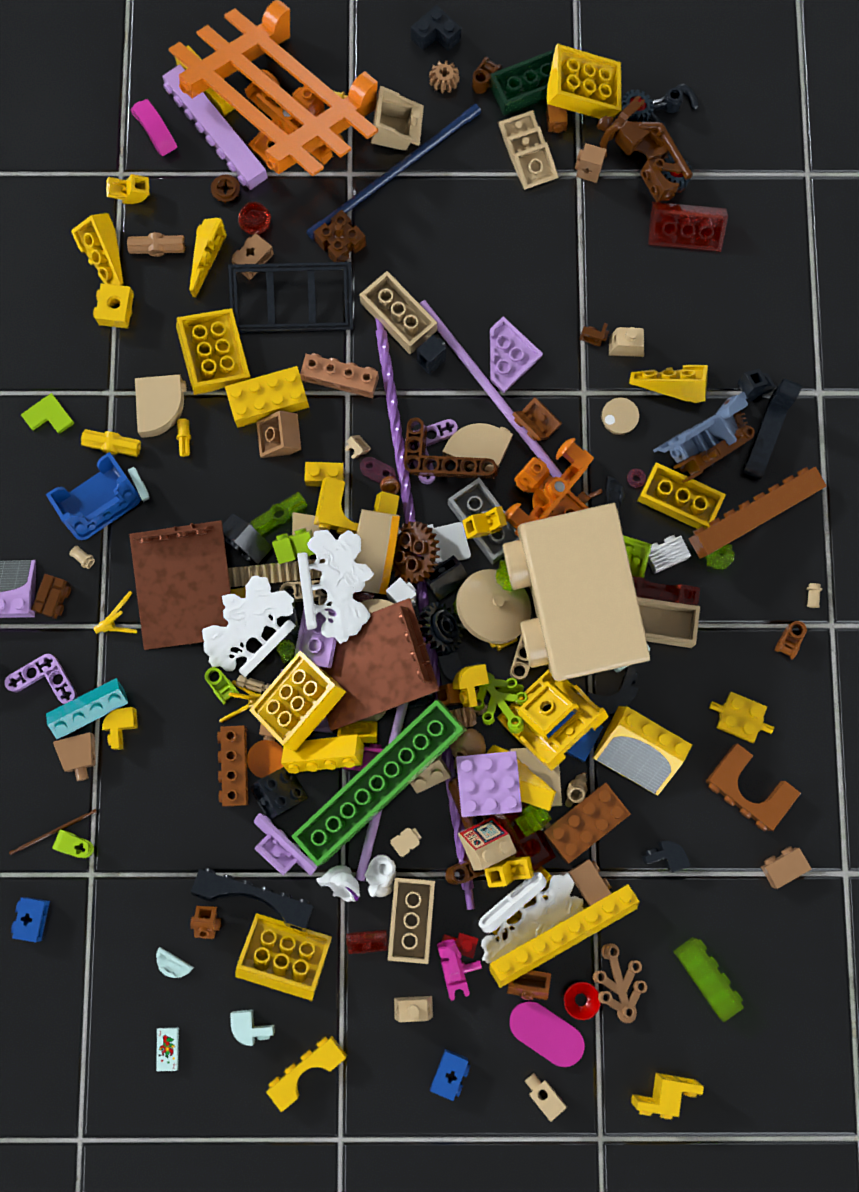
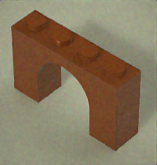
M738 743L734 744L706 780L709 784L708 787L716 794L720 792L725 796L724 800L731 806L736 805L741 809L739 812L748 819L750 817L754 819L756 826L761 830L773 831L801 793L788 782L781 781L764 802L757 804L746 800L739 791L738 777L753 755Z

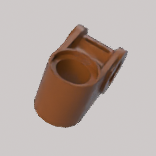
M795 621L787 625L775 647V651H780L793 660L807 632L805 624L801 621ZM793 626L799 628L800 633L798 636L793 634Z

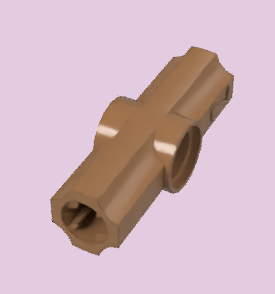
M150 233L148 236L128 237L127 246L129 254L148 253L151 256L160 257L164 253H184L185 240L183 235L164 236L161 233Z

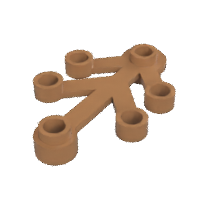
M612 943L605 944L601 949V954L604 959L610 962L614 981L607 978L604 971H596L593 974V980L618 994L620 1002L613 999L612 994L608 991L600 992L598 1000L600 1003L607 1004L615 1009L622 1022L631 1023L637 1016L635 1005L640 994L646 992L647 984L644 981H635L633 984L634 990L629 1000L627 990L635 974L641 971L642 965L637 960L630 961L628 963V970L624 978H622L617 958L619 956V948ZM611 948L614 950L613 955L610 953ZM634 963L637 965L636 970L633 969ZM599 974L602 975L601 981L598 979ZM639 983L642 985L641 990L638 988ZM604 994L607 995V1000H606V1001H604V999H603V995H604ZM627 1009L630 1011L629 1016L626 1015Z

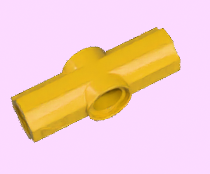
M85 429L82 432V446L100 449L102 452H110L112 455L119 453L137 457L140 453V440L122 437L120 434L110 431L102 433Z

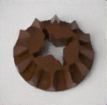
M220 175L211 184L212 195L218 201H223L224 203L227 201L233 202L234 198L239 195L240 184L231 175ZM227 183V186L230 190H227V193L225 194L224 191L221 189H224Z

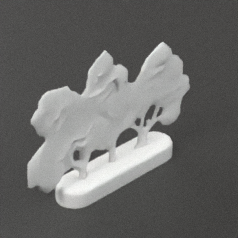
M328 530L314 531V537L310 539L307 545L316 555L317 559L315 562L309 564L306 552L297 553L307 630L317 628L316 614L320 612L326 618L321 628L322 635L326 638H336L341 644L346 642L349 636L357 635L362 625L366 624L371 617L365 605L353 599L354 592H361L365 586V581L370 580L374 573L366 564H357L354 561L358 553L361 552V538L359 535L347 530L336 540ZM325 559V563H320V560ZM311 569L322 572L319 584L312 585ZM313 590H326L328 598L324 605H316L314 603ZM331 601V606H327V603ZM325 609H332L337 615L335 617L331 616L329 611H325ZM328 619L334 620L333 623H329Z
M253 576L245 586V598H240L236 594L222 596L223 604L225 605L223 617L228 621L227 627L213 625L202 630L205 641L203 645L204 652L209 656V663L212 667L220 666L225 671H233L237 664L236 658L246 657L247 662L239 669V672L246 677L296 626L290 620H287L281 627L277 625V618L293 614L292 603L294 598L285 590L271 593V586L267 577ZM272 615L273 620H271L268 616ZM265 626L276 630L267 641L261 637ZM252 637L258 639L262 644L256 653H250L246 650V642ZM232 647H238L242 650V652L238 651V653L231 652L230 649Z
M536 872L531 879L523 881L480 919L479 926L486 933L495 931L499 926L500 929L497 935H489L482 940L481 946L485 951L482 960L486 963H491L558 925L559 922H563L583 910V899L577 896L570 897L574 886V881L570 875H554L550 880L549 888L546 891H541L546 886L547 880L542 873ZM547 895L548 899L545 900L542 896ZM535 896L536 903L524 908L523 906ZM519 910L522 913L521 919L515 924H508L506 920ZM504 928L508 931V938L506 940L502 938V933L505 932Z

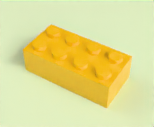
M297 366L225 386L237 428L256 423L278 411L292 413L309 408Z
M656 462L637 501L696 529L702 526L705 529L710 526L708 523L715 519L726 494L694 479L682 483V480L687 478V476Z

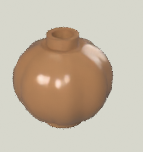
M466 728L467 730L450 745L451 753L455 758L458 756L485 754L486 752L484 737L473 728Z

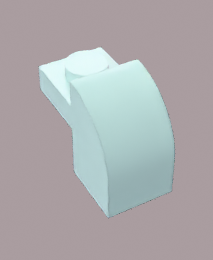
M253 1010L233 1011L230 1013L232 1033L244 1045L253 1046L255 1037L258 1040H267L275 1033L274 1025L254 1026Z

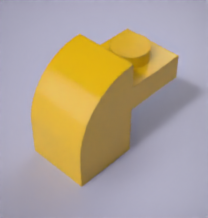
M131 174L127 180L108 177L106 180L107 197L120 199L122 204L143 202L149 195V177Z
M502 506L494 507L486 513L473 514L462 520L467 539L499 532L502 530V527L507 525Z
M486 664L464 667L455 675L453 689H461L459 697L463 707L478 706L474 686L489 684Z
M133 707L119 708L111 711L105 717L102 730L110 731V734H108V745L111 746V749H123L122 730L138 728L137 711Z
M515 855L509 856L484 869L488 887L507 886L513 880L531 879L534 876L530 856L515 858Z

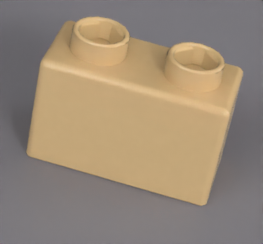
M610 503L520 524L517 528L519 540L504 543L503 552L512 589L516 590L530 586L537 618L520 622L529 666L534 668L548 664L552 677L556 681H562L649 661V650L616 504Z

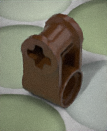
M486 56L473 74V91L480 94L484 93L492 82L497 79L502 66L500 64L496 65Z

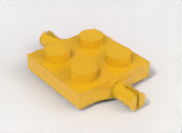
M730 692L723 705L712 701L709 709L720 713L716 728L743 740L754 743L760 730L770 734L773 732L774 726L764 723L767 706L741 695Z

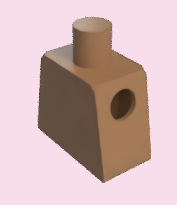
M89 732L54 741L53 744L64 771H75L77 781L89 779L87 768L96 765L95 735Z

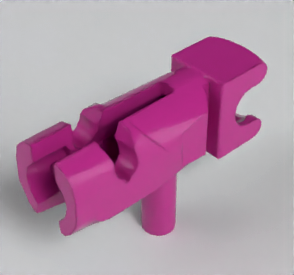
M454 940L439 942L437 946L442 958L441 964L450 1000L455 999L454 993L457 989L463 990L464 995L469 996L470 993L464 973L482 969L480 961L469 964L462 963V955Z

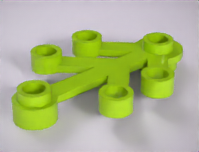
M487 672L489 684L477 686L479 688L476 697L477 703L481 702V705L473 708L480 711L485 707L484 698L488 691L491 697L487 711L482 715L484 724L491 725L494 723V713L498 705L508 720L509 731L514 734L522 732L524 729L522 718L515 716L505 701L523 705L528 700L527 694L525 692L517 694L498 692L495 687L507 688L509 691L517 690V680L515 678L507 680L495 679L491 673Z

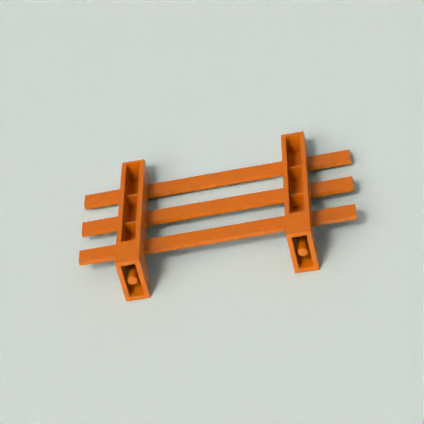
M275 0L268 6L263 15L262 23L258 26H255L236 9L226 13L224 18L243 33L242 36L230 43L208 25L198 30L197 35L216 50V52L203 60H200L181 42L169 48V52L188 68L179 74V87L181 91L193 99L205 90L212 88L275 143L266 150V164L278 175L295 163H298L312 176L322 171L324 166L311 156L310 153L323 144L340 158L350 152L351 147L337 136L350 126L354 127L367 139L378 133V128L364 118L375 110L378 82L367 72H363L352 83L346 98L342 99L279 46L280 43L290 38V8L280 0ZM264 53L268 54L330 108L315 117L256 67L252 61ZM239 70L303 126L287 135L224 79Z

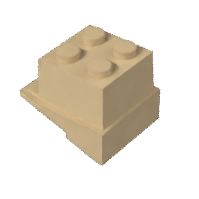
M380 86L377 93L373 125L378 128V133L372 136L371 143L405 151L410 143L419 146L423 105L400 96V93Z

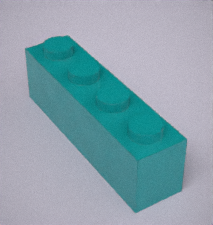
M115 678L46 713L47 725L55 738L59 739L128 704L126 692L118 679Z

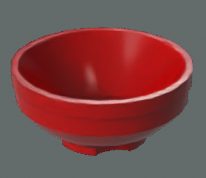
M587 982L572 984L564 995L566 1011L578 1020H587L594 1017L601 1004L598 1000L599 992L593 985ZM580 993L584 994L587 998L586 1003L582 1006L577 1005L575 1002L576 995Z

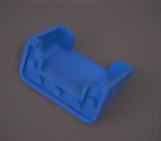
M110 452L98 460L97 467L100 472L72 491L68 492L64 487H57L46 494L62 522L78 540L88 539L137 506L141 501L139 493Z

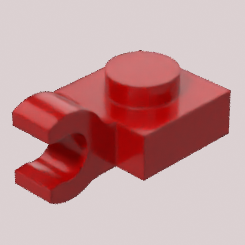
M460 932L457 938L446 934L443 935L442 941L454 940L461 955L473 958L478 938Z

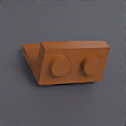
M537 397L522 411H515L512 414L515 417L514 421L520 427L524 426L528 430V436L534 441L536 439L538 441L547 440L562 425L557 417Z

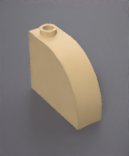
M180 375L135 378L139 435L141 438L154 437L168 431L175 425L182 414L184 392H187L186 381H183Z
M477 423L467 425L450 437L443 450V456L490 458L500 467L513 434L504 427L498 428L489 424ZM474 464L467 465V468L474 470ZM491 464L487 465L485 472H492L494 466Z
M527 748L510 749V751L517 752V759L520 762L526 764L529 770L556 791L551 807L562 806L559 764L550 771Z

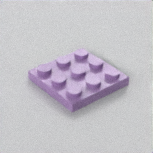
M516 751L456 757L462 817L522 812Z

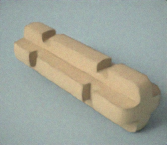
M239 675L236 682L238 687L244 688L245 686L246 689L258 693L265 692L271 685L268 683L265 685V682L252 678L247 679V677Z

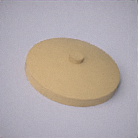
M493 569L475 572L463 582L458 591L456 606L462 624L472 635L484 642L503 644L516 639L522 634L520 622L530 620L531 604L528 594L524 588L513 590L509 575L505 572Z

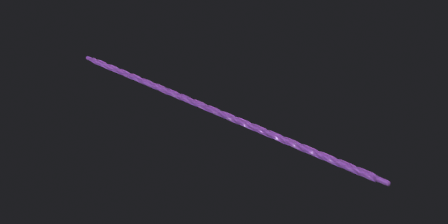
M375 318L379 357L382 366L392 441L395 449L405 524H408V521H416L413 496L410 491L409 472L404 467L405 446L402 437L400 413L397 408L398 401L393 381L387 331L384 329L383 324ZM425 581L415 584L419 614L423 612L422 608L426 607L429 603ZM428 643L426 644V649L439 687L442 686L438 666V655L436 648L431 650V644ZM435 692L436 698L434 699V701L438 700L437 692ZM449 746L442 753V760L451 772V778L445 781L454 829L456 853L459 862L468 859V856L458 835L465 828L448 787L449 781L456 777L454 758ZM473 880L461 884L462 889L465 891L467 910L475 909L472 891L474 885Z

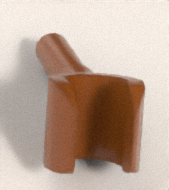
M599 489L589 495L583 491L577 498L586 504L593 497L603 493V491Z

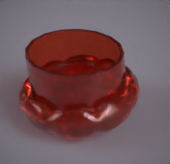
M258 202L245 204L238 216L239 226L250 235L255 233L258 235L265 232L271 222L268 209Z

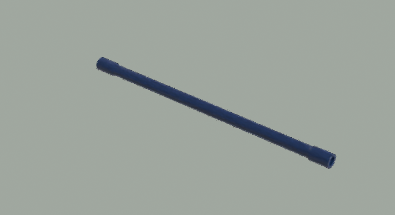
M477 104L471 106L460 117L322 221L306 231L308 236L312 240L315 239L314 231L324 223L327 226L330 225L331 218L341 210L348 213L464 124L481 113Z

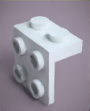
M461 522L434 528L433 524L427 525V527L433 528L431 533L437 534L434 540H439L436 547L440 548V550L436 554L440 558L435 559L438 565L453 555L459 561L470 558L471 553Z

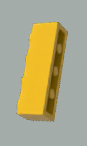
M358 735L305 740L296 752L284 747L281 764L288 773L293 774L304 771L315 772L323 769L334 770L335 768L361 766L364 743Z

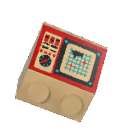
M493 817L458 833L474 871L484 870L517 853L509 834Z

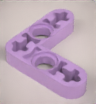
M446 419L427 426V432L433 430L437 433V436L434 439L427 438L426 447L449 439L457 431L456 422ZM446 425L453 427L452 432L445 430ZM439 427L441 428L443 436H440V431L438 429ZM427 449L425 452V456H429ZM414 461V467L417 468L418 462ZM432 463L429 465V470H434ZM422 476L418 477L423 484H431L436 476H430V479Z
M51 654L42 655L13 672L5 679V687L8 690L19 692L41 678L46 677L61 703L66 704L77 698V693L61 664ZM46 659L53 660L51 667L44 666L40 669L37 666L38 663L40 666L47 663ZM30 668H35L37 671L34 678H28L27 671ZM22 673V676L26 680V682L20 680L19 682H17V687L11 686V684L13 683L12 679H21L22 677L20 676V674ZM61 674L63 677L62 683L55 685L53 682L54 676ZM64 687L68 693H72L69 696L70 700L63 699L65 693L60 688Z

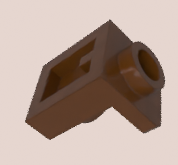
M604 323L601 332L594 327L583 326L579 340L600 347L602 340H607L609 330H606L608 324Z

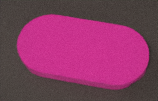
M524 1002L518 1004L512 1010L510 1028L513 1035L519 1041L560 1067L572 1066L581 1059L584 1053V1040L580 1032L572 1025L537 1002Z

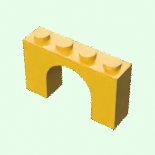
M326 477L322 481L314 519V525H318L319 529L337 530L338 534H343L349 530L357 534L358 523L350 521L344 515L341 506L345 481ZM381 491L376 495L373 511L396 515L400 496Z

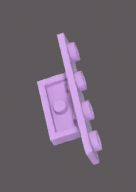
M261 813L257 815L254 824L267 836L255 847V850L283 876L295 863L311 876L318 867L309 856H306L296 843H292L282 830L277 829L267 816H263Z

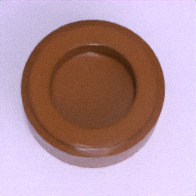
M388 476L381 481L380 488L383 492L395 495L400 489V484L395 477Z

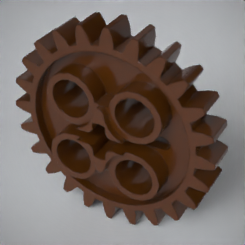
M408 521V524H402V528L398 527L391 572H395L394 577H401L405 583L418 584V582H424V578H430L429 572H435L433 565L438 566L435 559L440 558L436 554L440 550V548L436 547L439 540H434L437 534L431 533L433 528L427 527L428 524Z

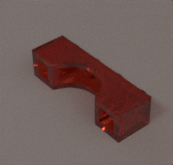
M632 576L637 597L698 606L700 587L682 584L663 585L649 582L642 577Z

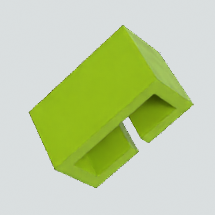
M306 528L294 531V535L288 536L287 533L276 536L277 539L272 544L279 564L296 560L298 558L297 553L306 552L308 556L315 554L307 545L310 539L314 537L312 529L306 531Z

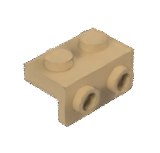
M442 754L410 783L416 793L451 778V772L442 760Z

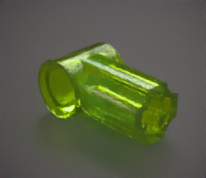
M290 639L283 640L275 647L283 664L290 662L294 658L295 646Z

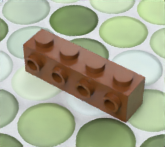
M224 726L217 733L218 743H221V751H218V762L221 763L222 770L218 772L219 783H222V791H219V802H222L224 807L248 806L247 727Z

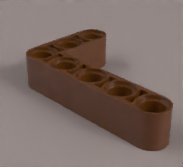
M420 418L409 420L406 432L404 467L412 475L492 479L498 475L499 467L490 458L425 456L427 427ZM421 424V429L418 432H413L414 426ZM420 443L419 448L413 451L412 445ZM417 461V468L410 469L411 463ZM437 462V467L434 470H429L430 463ZM450 463H456L454 470L447 471ZM474 464V470L467 472V465ZM490 464L493 465L492 472L486 473L485 467Z
M458 776L452 778L449 781L448 787L465 830L474 826V817L478 823L486 820V815L462 817ZM468 858L449 867L445 872V878L450 884H463L484 874L485 871L476 870L474 872ZM456 870L459 872L460 875L458 880L455 878Z

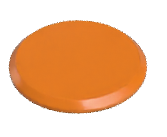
M261 740L255 743L247 756V764L250 771L255 776L263 778L283 768L284 766L281 764L283 748L280 744L273 741Z

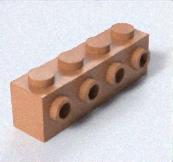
M315 353L305 355L300 372L302 381L369 398L374 397L379 379L378 371L374 368L358 367L357 364L351 362L347 364L342 363L335 358H322L321 355Z

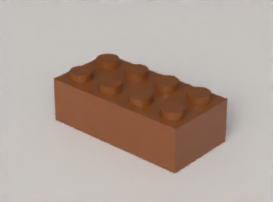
M603 783L585 797L584 800L551 824V826L542 831V833L566 864H569L631 814L608 784Z

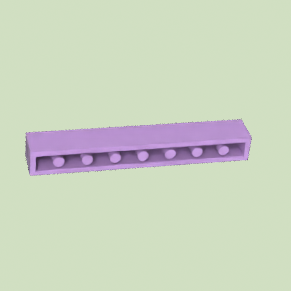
M179 64L163 75L165 90L168 94L172 93L174 95L175 102L179 107L182 106L185 109L184 112L189 120L193 119L195 121L196 128L200 133L203 132L206 135L205 138L210 146L214 145L216 147L219 157L222 160L225 158L228 162V168L232 173H237L240 183L243 186L246 185L250 190L267 179L266 169L203 92L192 99L181 91L179 87V74L185 70Z

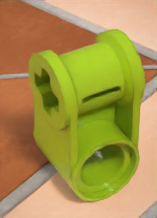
M212 667L206 671L205 679L223 704H226V700L232 697L229 696L230 692L239 693L221 670ZM213 672H218L220 676L216 682L210 680V675Z
M61 829L52 847L54 850L78 858H88L94 852V846L90 841ZM80 846H83V848H85V852H82V850H80Z

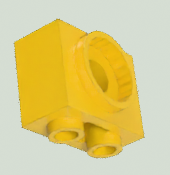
M101 283L100 290H97L96 293L97 307H94L93 317L99 325L128 329L134 297L131 287ZM120 304L118 308H113L114 305Z

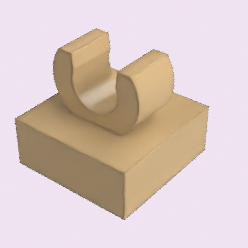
M360 435L351 436L347 440L349 445L345 448L346 451H350L352 448L355 451L352 459L358 458L362 454H367L371 450Z

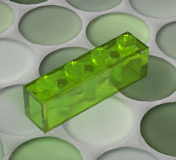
M692 937L673 952L719 1019L725 1022L744 1008L741 1004L743 1000L736 990L734 992L729 987L731 982L724 973L720 974L717 969L719 965L712 956L709 958L705 950L707 948L700 939L697 941L696 938Z

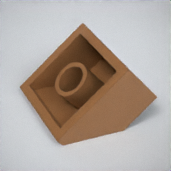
M278 411L256 422L260 458L290 455L301 450L297 413Z

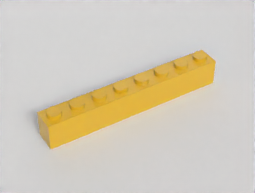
M626 885L491 962L490 972L501 988L637 909L639 900L630 886Z

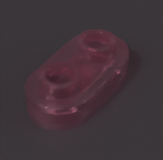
M366 457L360 463L362 474L378 483H381L385 478L383 476L384 472H389V476L396 478L395 470L391 466L373 457ZM369 463L373 465L370 469L366 467Z

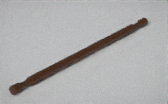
M94 809L10 851L9 854L13 855L15 852L21 851L59 832L60 829L63 830L87 818L89 815L97 813V810Z

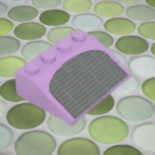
M36 560L0 561V618L35 617V612L31 608L35 600Z

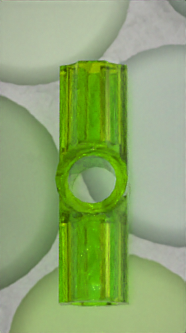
M297 492L280 504H274L270 510L252 520L251 524L260 535H263L277 525L284 524L288 518L293 516V512L298 513L308 507L302 495ZM277 511H283L282 517L277 518L274 516Z

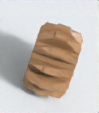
M446 60L444 64L439 61L437 66L433 65L429 78L430 84L434 86L435 91L441 89L443 94L444 90L450 93L451 88L456 89L460 77L459 70L454 68L455 65L453 63L448 65Z
M473 707L449 710L464 727L474 726L477 723L476 712Z

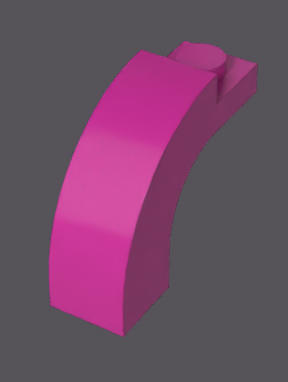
M148 99L134 104L130 111L141 123L156 150L164 156L176 149L178 146Z

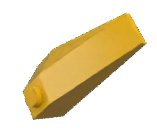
M108 213L91 215L71 230L76 244L81 252L86 253L90 265L96 267L98 276L104 284L121 286L123 285V277L114 225Z
M220 218L204 219L202 225L200 224L196 231L189 289L194 298L197 297L227 236L223 221Z
M685 365L680 370H673L672 367H669L662 372H657L656 370L631 372L630 384L680 400L691 401L692 403L705 402L708 365Z
M492 745L486 754L510 751ZM517 759L521 801L550 811L556 791L529 770L526 764Z

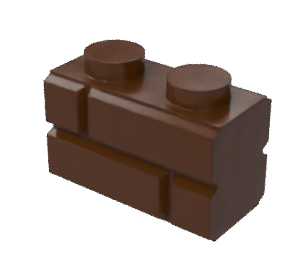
M44 574L31 610L35 613L57 619L58 615L61 616L63 613L64 605L62 604L65 597L67 598L71 592L70 583L66 580Z

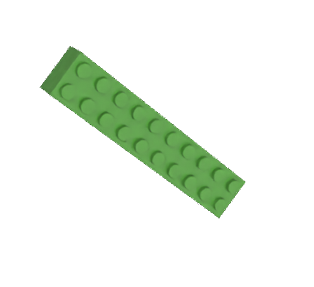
M435 700L291 837L316 866L324 865L467 729L440 700Z

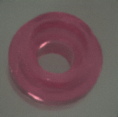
M632 469L627 475V481L632 487H641L646 481V474L641 469ZM638 476L640 480L635 481L633 477Z

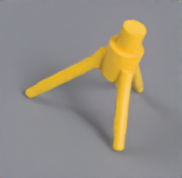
M131 591L125 595L105 620L99 622V625L94 627L96 634L102 631L137 633L135 629L116 627L114 622L122 614V611H119V609L132 595Z
M233 680L232 683L238 687L236 681ZM246 687L238 688L249 695L230 692L229 696L248 699V704L221 718L219 721L222 723L251 708L261 697V694L248 690Z

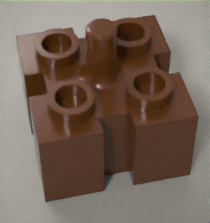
M343 210L331 218L330 225L327 226L324 223L314 231L316 243L323 251L328 249L329 257L333 262H346L351 251L356 254L366 246L365 235L357 226L352 228L351 219Z

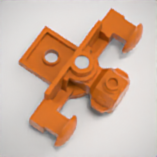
M570 438L565 441L556 453V460L563 456L571 463L561 477H552L547 464L540 458L533 457L514 478L516 486L523 492L534 493L532 497L533 510L529 515L519 508L521 503L512 505L504 513L506 522H509L515 529L522 523L566 514V511L575 512L589 508L570 491L594 459L585 449L582 450L574 443L576 438Z

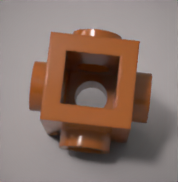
M196 907L195 915L191 918L190 925L191 929H194L195 938H215V933L220 930L221 919L217 918V907Z

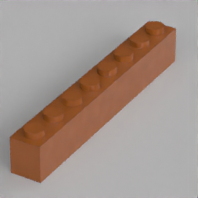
M816 466L811 469L805 467L797 472V477L794 478L791 475L782 480L783 485L779 486L777 483L768 488L769 493L764 494L762 492L754 496L755 501L750 503L748 500L738 506L740 509L736 512L734 509L723 514L725 518L722 520L719 517L708 523L710 525L708 528L705 529L702 526L693 531L695 535L688 539L699 558L713 553L825 488L827 485Z

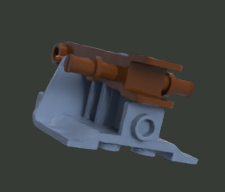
M745 392L728 398L716 415L678 434L653 450L654 452L661 451L664 453L670 451L671 456L679 463L673 468L677 469L680 467L682 473L689 472L690 475L682 480V483L690 481L703 473L705 468L713 465V463L753 438L755 431L751 426L746 425L748 421L743 422L746 417L742 418L741 416L745 413L740 412V410L748 406L746 401L748 397Z

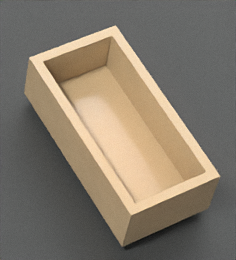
M637 597L647 642L692 648L696 645L700 606Z

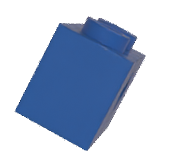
M21 897V900L16 905V913L18 914L16 921L12 924V938L40 942L50 901ZM29 916L30 918H32V922L26 920V917Z
M445 1049L430 1091L454 1101L455 1096L459 1097L463 1087L460 1082L463 1076L467 1077L471 1066L468 1064V1058ZM451 1071H454L456 1078L452 1077L451 1081L448 1080L446 1073L450 1074Z

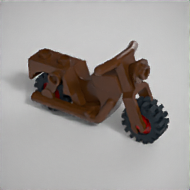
M636 89L634 93V90H630V92H626L621 101V112L615 121L612 116H604L598 121V130L605 132L600 141V148L607 149L608 141L615 137V142L626 155H631L634 151L644 153L647 156V161L640 175L657 203L664 200L668 201L675 196V192L680 193L686 188L693 176L691 165L688 166L689 162L685 161L663 123L647 122L654 107V104H652L653 100H649L650 96L648 94L645 96L644 91L639 93V90Z

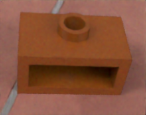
M531 970L508 983L507 994L519 995L525 1000H533V998L547 1000L551 973Z

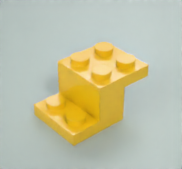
M656 1073L653 1097L632 1094L631 1103L636 1110H639L640 1114L652 1116V1113L660 1114L661 1118L672 1119L673 1116L679 1117L682 1092L686 1096L696 1097V1094L703 1095L704 1086L695 1079Z

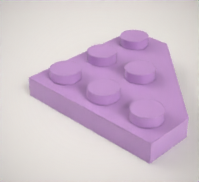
M502 317L490 328V381L504 394L543 356V353L506 318Z

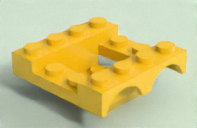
M549 669L525 691L528 700L523 705L513 702L509 706L513 714L521 717L524 723L522 732L511 734L550 771L566 758L564 753L591 728L596 730L609 717L605 709L594 704L581 688L573 685L568 680L556 681L549 672ZM545 705H552L550 710L542 711ZM573 711L575 714L548 739L547 734ZM502 712L497 718L501 725L509 731L508 720Z

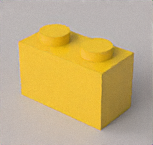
M305 462L306 486L321 487L322 481L326 477L344 481V464Z

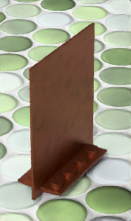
M222 521L200 524L191 523L187 526H175L173 528L129 534L144 650L205 642L202 631L204 628L213 625L227 627L228 621L223 617L225 605L223 604L222 596L231 594Z
M410 598L370 613L371 617L366 624L362 625L357 635L349 636L348 640L341 644L336 641L332 667H320L346 691L326 715L330 731L439 691L426 649V643H424L420 630L422 625L418 624Z

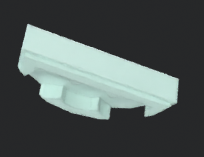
M136 468L128 469L142 501L148 500L150 498L143 481H141Z
M159 947L156 954L159 970L165 976L171 978L183 977L194 968L162 947Z

